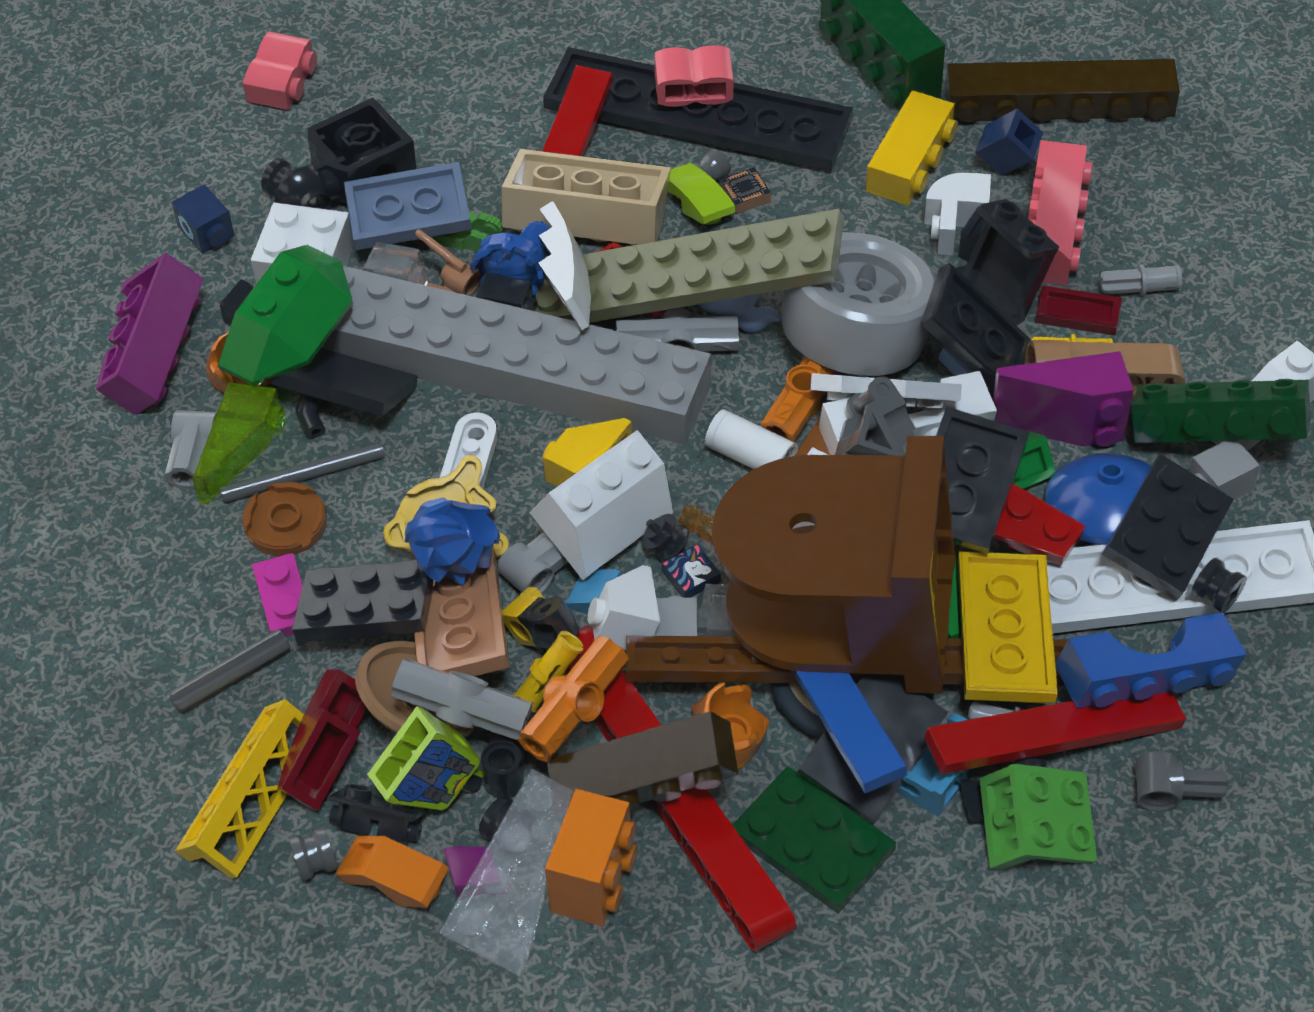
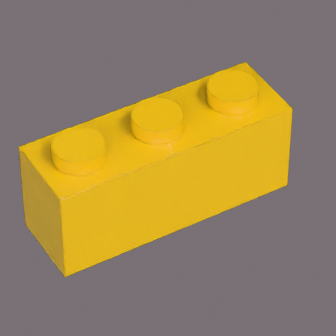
M912 90L867 166L866 192L908 206L916 193L922 194L928 181L929 169L931 167L937 168L943 154L945 141L951 143L955 136L958 122L953 120L955 103Z

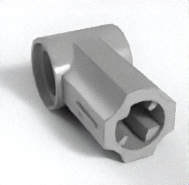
M176 410L174 412L171 424L173 444L165 471L167 482L183 489H194L197 485L202 484L210 451L218 447L221 436V418L219 413Z
M543 532L528 545L520 542L509 547L501 556L497 570L521 593L528 587L538 588L542 593L551 584L554 573L567 564L568 561L547 534Z

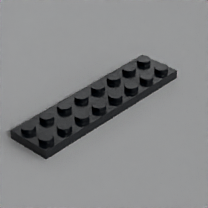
M570 47L567 48L543 96L544 108L558 111L576 65L611 72L613 82L598 120L829 171H832L853 116V107L735 82L733 100L715 105L694 102L677 107L658 104L655 65Z

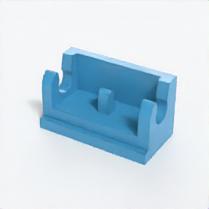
M952 713L947 722L954 723L968 719ZM928 748L913 769L907 771V776L902 778L903 781L896 792L939 817L960 790L961 780H967L975 768L941 774Z

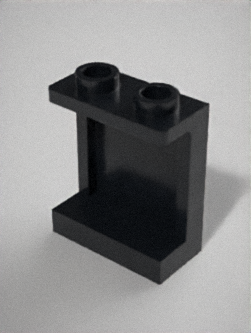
M1003 199L981 204L977 213L986 220V223L967 265L956 267V269L1015 325L1021 324L1030 310L1059 246L1047 236L1043 228L1035 225L1020 212L1019 207L1015 203Z

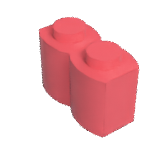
M269 31L262 39L257 56L250 63L243 80L246 101L289 110L294 100H300L304 91V81L308 74L314 72L317 63V55L312 50L311 40Z
M712 45L699 47L694 50L673 47L656 51L655 80L658 104L671 107L684 106L694 102L715 105L733 100L734 79L730 48Z

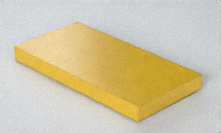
M959 552L957 565L965 700L1056 703L1058 693L1046 555Z

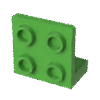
M1012 764L980 778L990 869L1004 870L1032 859L1090 864L1097 860L1087 777L1084 772Z

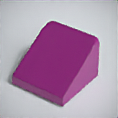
M452 846L444 848L446 863L458 902L503 889L490 847Z

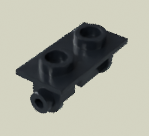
M347 784L345 788L329 795V801L339 803V806H332L329 815V822L336 824L337 829L369 835L371 834L373 820H378L377 836H385L406 845L410 841H419L422 824L415 823V821L429 810V808L389 803L383 796L372 794V788L359 784Z

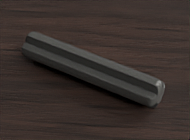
M275 630L176 687L169 693L173 706L179 713H185L287 654L290 651L288 639L281 630Z

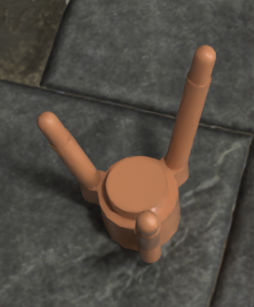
M417 230L416 236L447 261L440 275L445 286L389 272L383 274L384 276L471 296L478 289L482 276L478 269L472 271L468 263L457 258L422 230Z

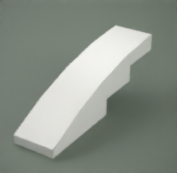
M552 201L540 209L550 229L539 235L550 256L538 263L563 304L581 330L589 326L591 294L588 271L580 247Z

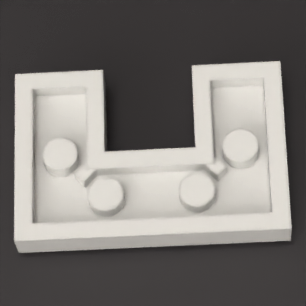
M812 373L811 390L827 391V400H842L850 398L852 393H864L868 390L869 384L876 378ZM890 379L905 400L906 406L915 407L916 398H918L917 407L943 408V400H961L962 384Z

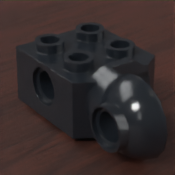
M372 97L308 127L311 164L299 167L287 175L275 193L274 203L330 210L334 200L347 204L344 182L415 170L414 140Z

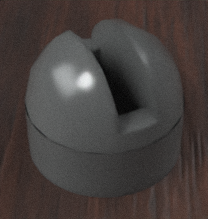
M709 149L699 160L698 167L716 182L731 172V165L728 159L716 149Z

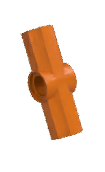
M805 356L800 365L788 371L786 386L760 426L794 442L809 418L816 416L820 411L822 398L827 392L811 390L812 373L838 375L839 372L824 367Z
M598 636L567 676H554L548 682L543 695L544 704L521 731V735L518 738L524 750L530 752L538 760L549 762L581 721L590 722L599 716L603 709L605 690L624 668L629 659L622 647L615 644L608 637Z

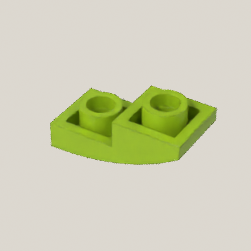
M692 163L671 169L668 192L681 199L683 214L697 220L701 224L710 225L718 223L722 217L736 213L735 204L730 197L702 169Z

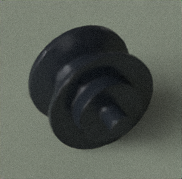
M664 514L654 520L649 519L646 522L647 528L643 537V546L648 550L656 549L655 554L659 560L666 561L686 550L684 547L689 537V530L685 525L676 526L675 516Z

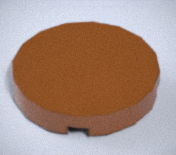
M279 482L267 486V491L262 492L259 496L256 493L249 499L243 510L242 525L250 544L261 553L275 557L291 553L296 555L309 550L321 539L327 527V511L322 498L317 496L315 490L308 485L297 482Z

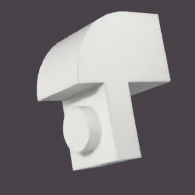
M954 173L940 178L930 187L926 196L924 224L932 225L931 239H939L937 254L953 255L956 226L964 227L978 206L989 203L991 174Z

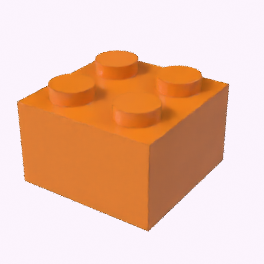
M575 788L545 867L551 913L604 927L609 912L616 913L618 911L624 886L620 885V881L624 871L632 872L638 853V846L633 844L636 823L631 822L629 802Z

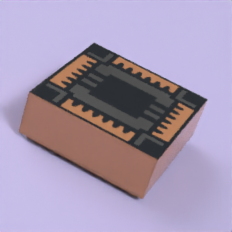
M755 167L720 179V186L735 204L736 214L771 202V192Z

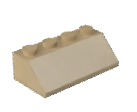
M520 149L502 185V227L522 232L532 221H543L548 225L540 209L553 201L573 237L589 238L595 242L612 241L628 243L631 246L655 242L658 239L663 224L671 167Z

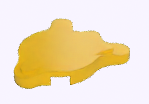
M466 455L448 475L441 478L428 479L410 489L402 500L394 519L384 527L383 536L387 545L393 549H404L413 554L409 543L404 542V533L407 523L414 518L420 506L426 501L444 497L447 500L484 505L491 509L489 513H492L496 508V500L479 485L482 472L481 460L474 455ZM500 532L499 545H493L496 557H501L509 548L507 537Z

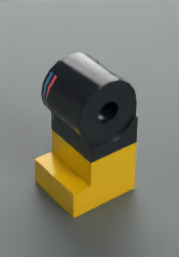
M526 588L503 610L504 623L520 645L550 648L561 631H567L576 636L580 630V625L564 600L559 596L545 599L538 588Z

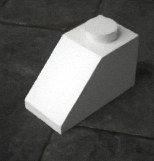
M642 565L606 582L599 599L594 598L588 610V623L592 624L594 641L598 636L608 637L615 644L626 650V635L654 636L660 623L651 567Z

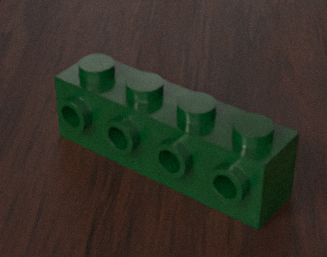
M1278 379L1275 381L1237 380L1214 383L1198 381L1183 384L1151 383L1138 385L1131 404L1135 443L1306 439L1311 420L1309 379Z

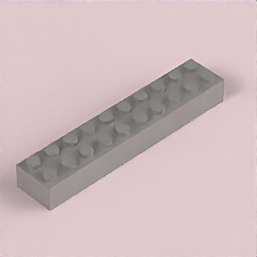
M343 266L353 304L321 347L322 349L418 375V379L594 423L626 418L632 422V432L638 430L640 434L686 445L712 384L710 353L589 325L581 330L577 322L347 266Z

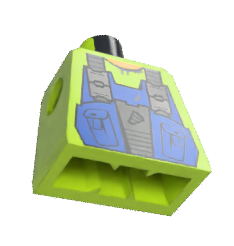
M416 706L367 774L387 802L436 810L448 808L460 790L469 793L476 791L481 785L483 778L482 771L478 767L480 758L459 732Z

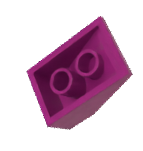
M1121 351L997 368L993 402L997 412L994 421L1044 435L1048 439L1082 447L1092 445L1110 446L1116 442L1124 441L1133 387Z

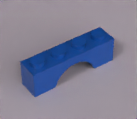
M1220 612L1185 618L1169 645L1170 651L1162 654H1147L1133 650L1119 642L1109 632L1069 638L1055 663V667L1076 708L1093 705L1105 707L1120 700L1131 698L1144 700L1159 693L1170 691L1182 693L1193 687L1209 684L1213 686L1224 685L1235 677L1237 669L1247 654L1224 613Z

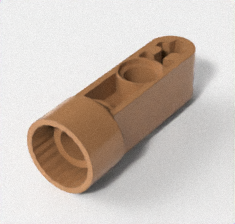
M1030 340L1026 349L1025 364L1121 351L1133 387L1132 398H1134L1138 385L1186 383L1180 352L1177 347L1171 344Z

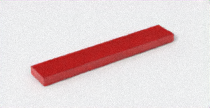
M1172 691L1154 694L1144 700L1131 698L1115 701L1105 707L1093 705L1076 708L1073 701L932 726L928 727L924 738L941 774L1180 729L1187 719Z

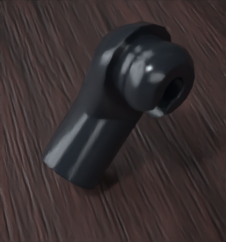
M301 394L295 408V414L307 438L314 439L320 437L325 433L326 429L317 410L319 405L324 406L329 402Z

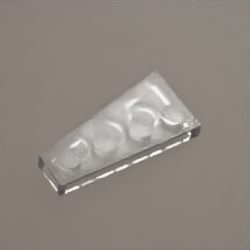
M531 769L439 932L447 940L523 980L544 897L548 890L545 867L573 796L571 789Z

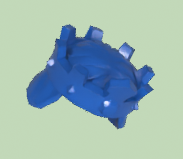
M532 221L522 230L520 235L497 233L485 237L480 243L479 250L472 256L473 261L470 264L472 271L478 269L482 275L479 285H481L486 272L532 281L533 297H535L538 285H544V272L538 262L550 256L539 235L549 230L550 227L543 221Z

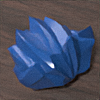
M443 497L426 501L420 506L414 518L407 523L404 542L409 543L419 567L428 577L439 583L446 576L464 586L467 574L472 575L476 567L489 568L493 545H499L500 534L496 524L488 517L491 510L489 507L447 500Z

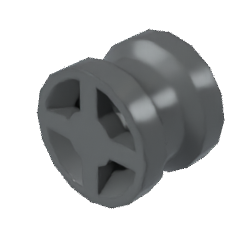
M324 826L315 828L311 835L305 837L299 835L288 837L302 881L311 879L315 872L321 870L327 872L338 870Z

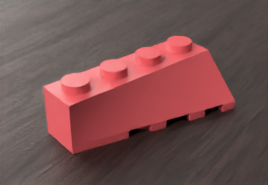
M1040 141L1028 219L1035 225L1043 228L1047 236L1059 246L1042 283L1067 286L1069 271L1078 272L1081 248L1073 247V243L1082 242L1085 219L1077 218V214L1086 213L1089 190H1081V186L1090 184L1093 163L1085 162L1086 145Z

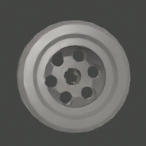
M843 232L836 281L783 291L781 323L784 333L797 350L824 367L859 376H880L896 373L909 367L919 358L931 333L920 323L936 279L935 273L919 256L894 241L865 233Z

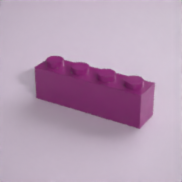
M165 252L123 282L121 292L127 298L125 302L121 300L117 304L115 315L121 318V320L110 331L108 341L113 343L114 346L104 355L96 386L97 391L133 414H138L149 406L155 407L160 403L167 390V387L164 386L167 375L174 369L178 361V356L176 355L178 346L189 332L188 319L201 300V296L198 293L204 278Z

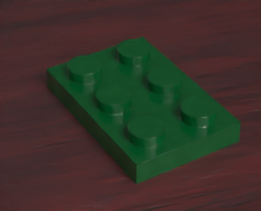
M788 765L732 824L749 850L837 914L844 909L896 850V841Z

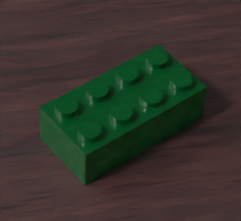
M820 0L821 20H819V29L826 40H831L840 49L846 61H852L861 71L867 83H873L878 88L888 105L895 106L900 111L912 90L941 99L945 44L901 0Z

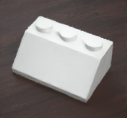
M637 430L550 491L533 508L530 514L581 579L584 580L645 534L646 522L649 519L654 520L664 514H672L673 509L664 463Z

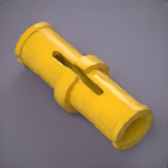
M561 631L544 656L534 660L530 666L531 673L513 695L533 702L531 711L536 712L544 700L543 695L546 685L554 676L565 673L577 655L583 651L582 642L572 633Z

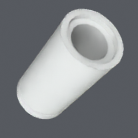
M725 409L720 410L715 415L705 437L706 447L752 469L778 459L795 456L798 451L797 443Z

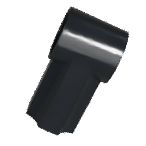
M531 711L527 724L534 717L535 712ZM491 732L488 745L481 753L484 786L492 797L498 798L504 795L512 798L523 789L524 767L528 751L524 750L518 740Z

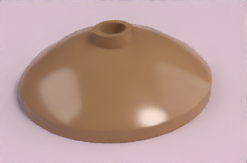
M391 641L376 645L363 655L356 670V688L364 705L381 724L395 733L400 730L417 706L390 696L392 684L402 660L406 658L417 662L415 642ZM423 708L424 710L438 718L436 716V712ZM438 718L459 732L464 738L473 733L478 727H463Z

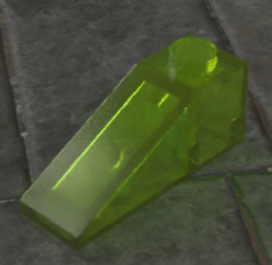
M228 382L192 479L200 504L210 503L221 492L219 487L229 485L271 445L275 431L282 429L285 409L284 406L279 404L276 388Z

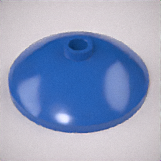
M1099 453L1080 457L1065 464L1052 475L1046 487L1045 502L1086 526L1080 540L1107 545L1151 465L1140 459L1115 453Z

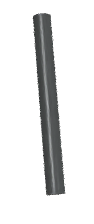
M377 442L219 488L224 503L255 495L256 493L267 491V486L274 483L301 482L385 458L381 442Z

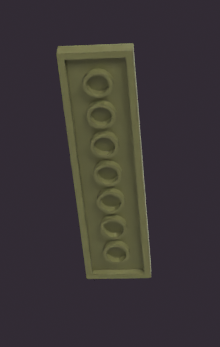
M839 209L583 254L588 271L591 294L589 323L834 282L837 278L844 218ZM544 273V285H538L536 294L538 306L535 312L575 321Z

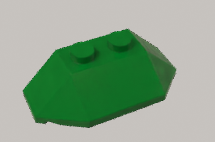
M309 245L281 251L235 312L218 364L219 369L252 386L264 383V379L281 376L309 365L353 304L342 262Z

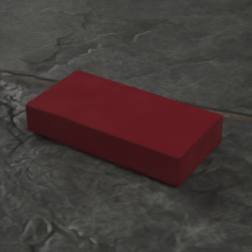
M1042 285L1035 323L1116 336L1122 298Z

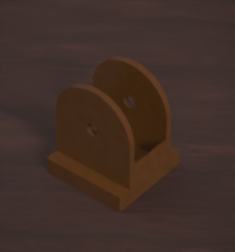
M907 436L905 456L798 455L766 463L752 470L730 487L715 511L712 522V541L716 558L725 574L730 578L726 592V607L730 626L738 641L747 651L765 663L786 670L821 673L904 675L906 693H943L956 556L944 436ZM800 522H811L815 524L792 529L796 524Z

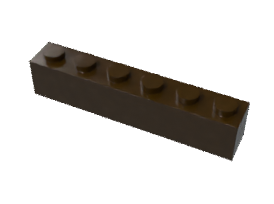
M1175 59L948 63L945 88L946 101L955 103L953 120L957 122L995 121L1015 109H1019L1029 120L1040 121L1110 118L1159 119L1175 117L1180 93Z

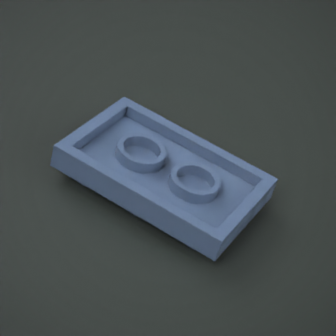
M459 162L344 182L356 250L419 239L415 234L417 230H422L429 237L472 230Z

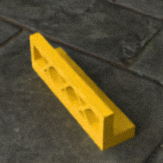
M286 699L264 707L175 850L176 853L187 861L204 858L229 878L238 877L287 796L286 793L277 789L278 785L266 786L263 767L268 760L279 758L281 770H283L289 752L285 731L291 722L299 727L304 715L300 710ZM277 746L278 753H273ZM255 782L256 789L250 790L253 783ZM268 792H273L269 799ZM257 794L261 814L256 822L244 824L241 803L245 796ZM232 819L233 826H228L229 822ZM251 828V830H250V832L248 833V835H246V830H245V829ZM235 831L238 851L233 860L230 861L215 850L214 847L223 833Z

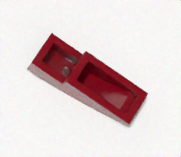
M326 670L294 736L277 789L314 811H318L361 731L356 729L367 709L358 694L355 679L343 671Z

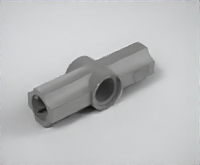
M673 308L666 310L659 318L617 319L616 321L617 331L685 348L702 352L739 350L737 315L694 316L687 309Z
M406 658L402 660L396 672L390 695L391 697L434 711L438 718L449 723L468 728L478 726L518 740L521 731L527 725L533 704L531 701L488 687L486 681L458 671H449L447 673Z

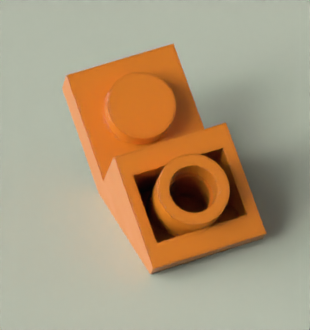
M357 836L335 875L349 885L376 886L401 907L427 908L430 902L438 895L441 882L449 868L442 862L388 837Z

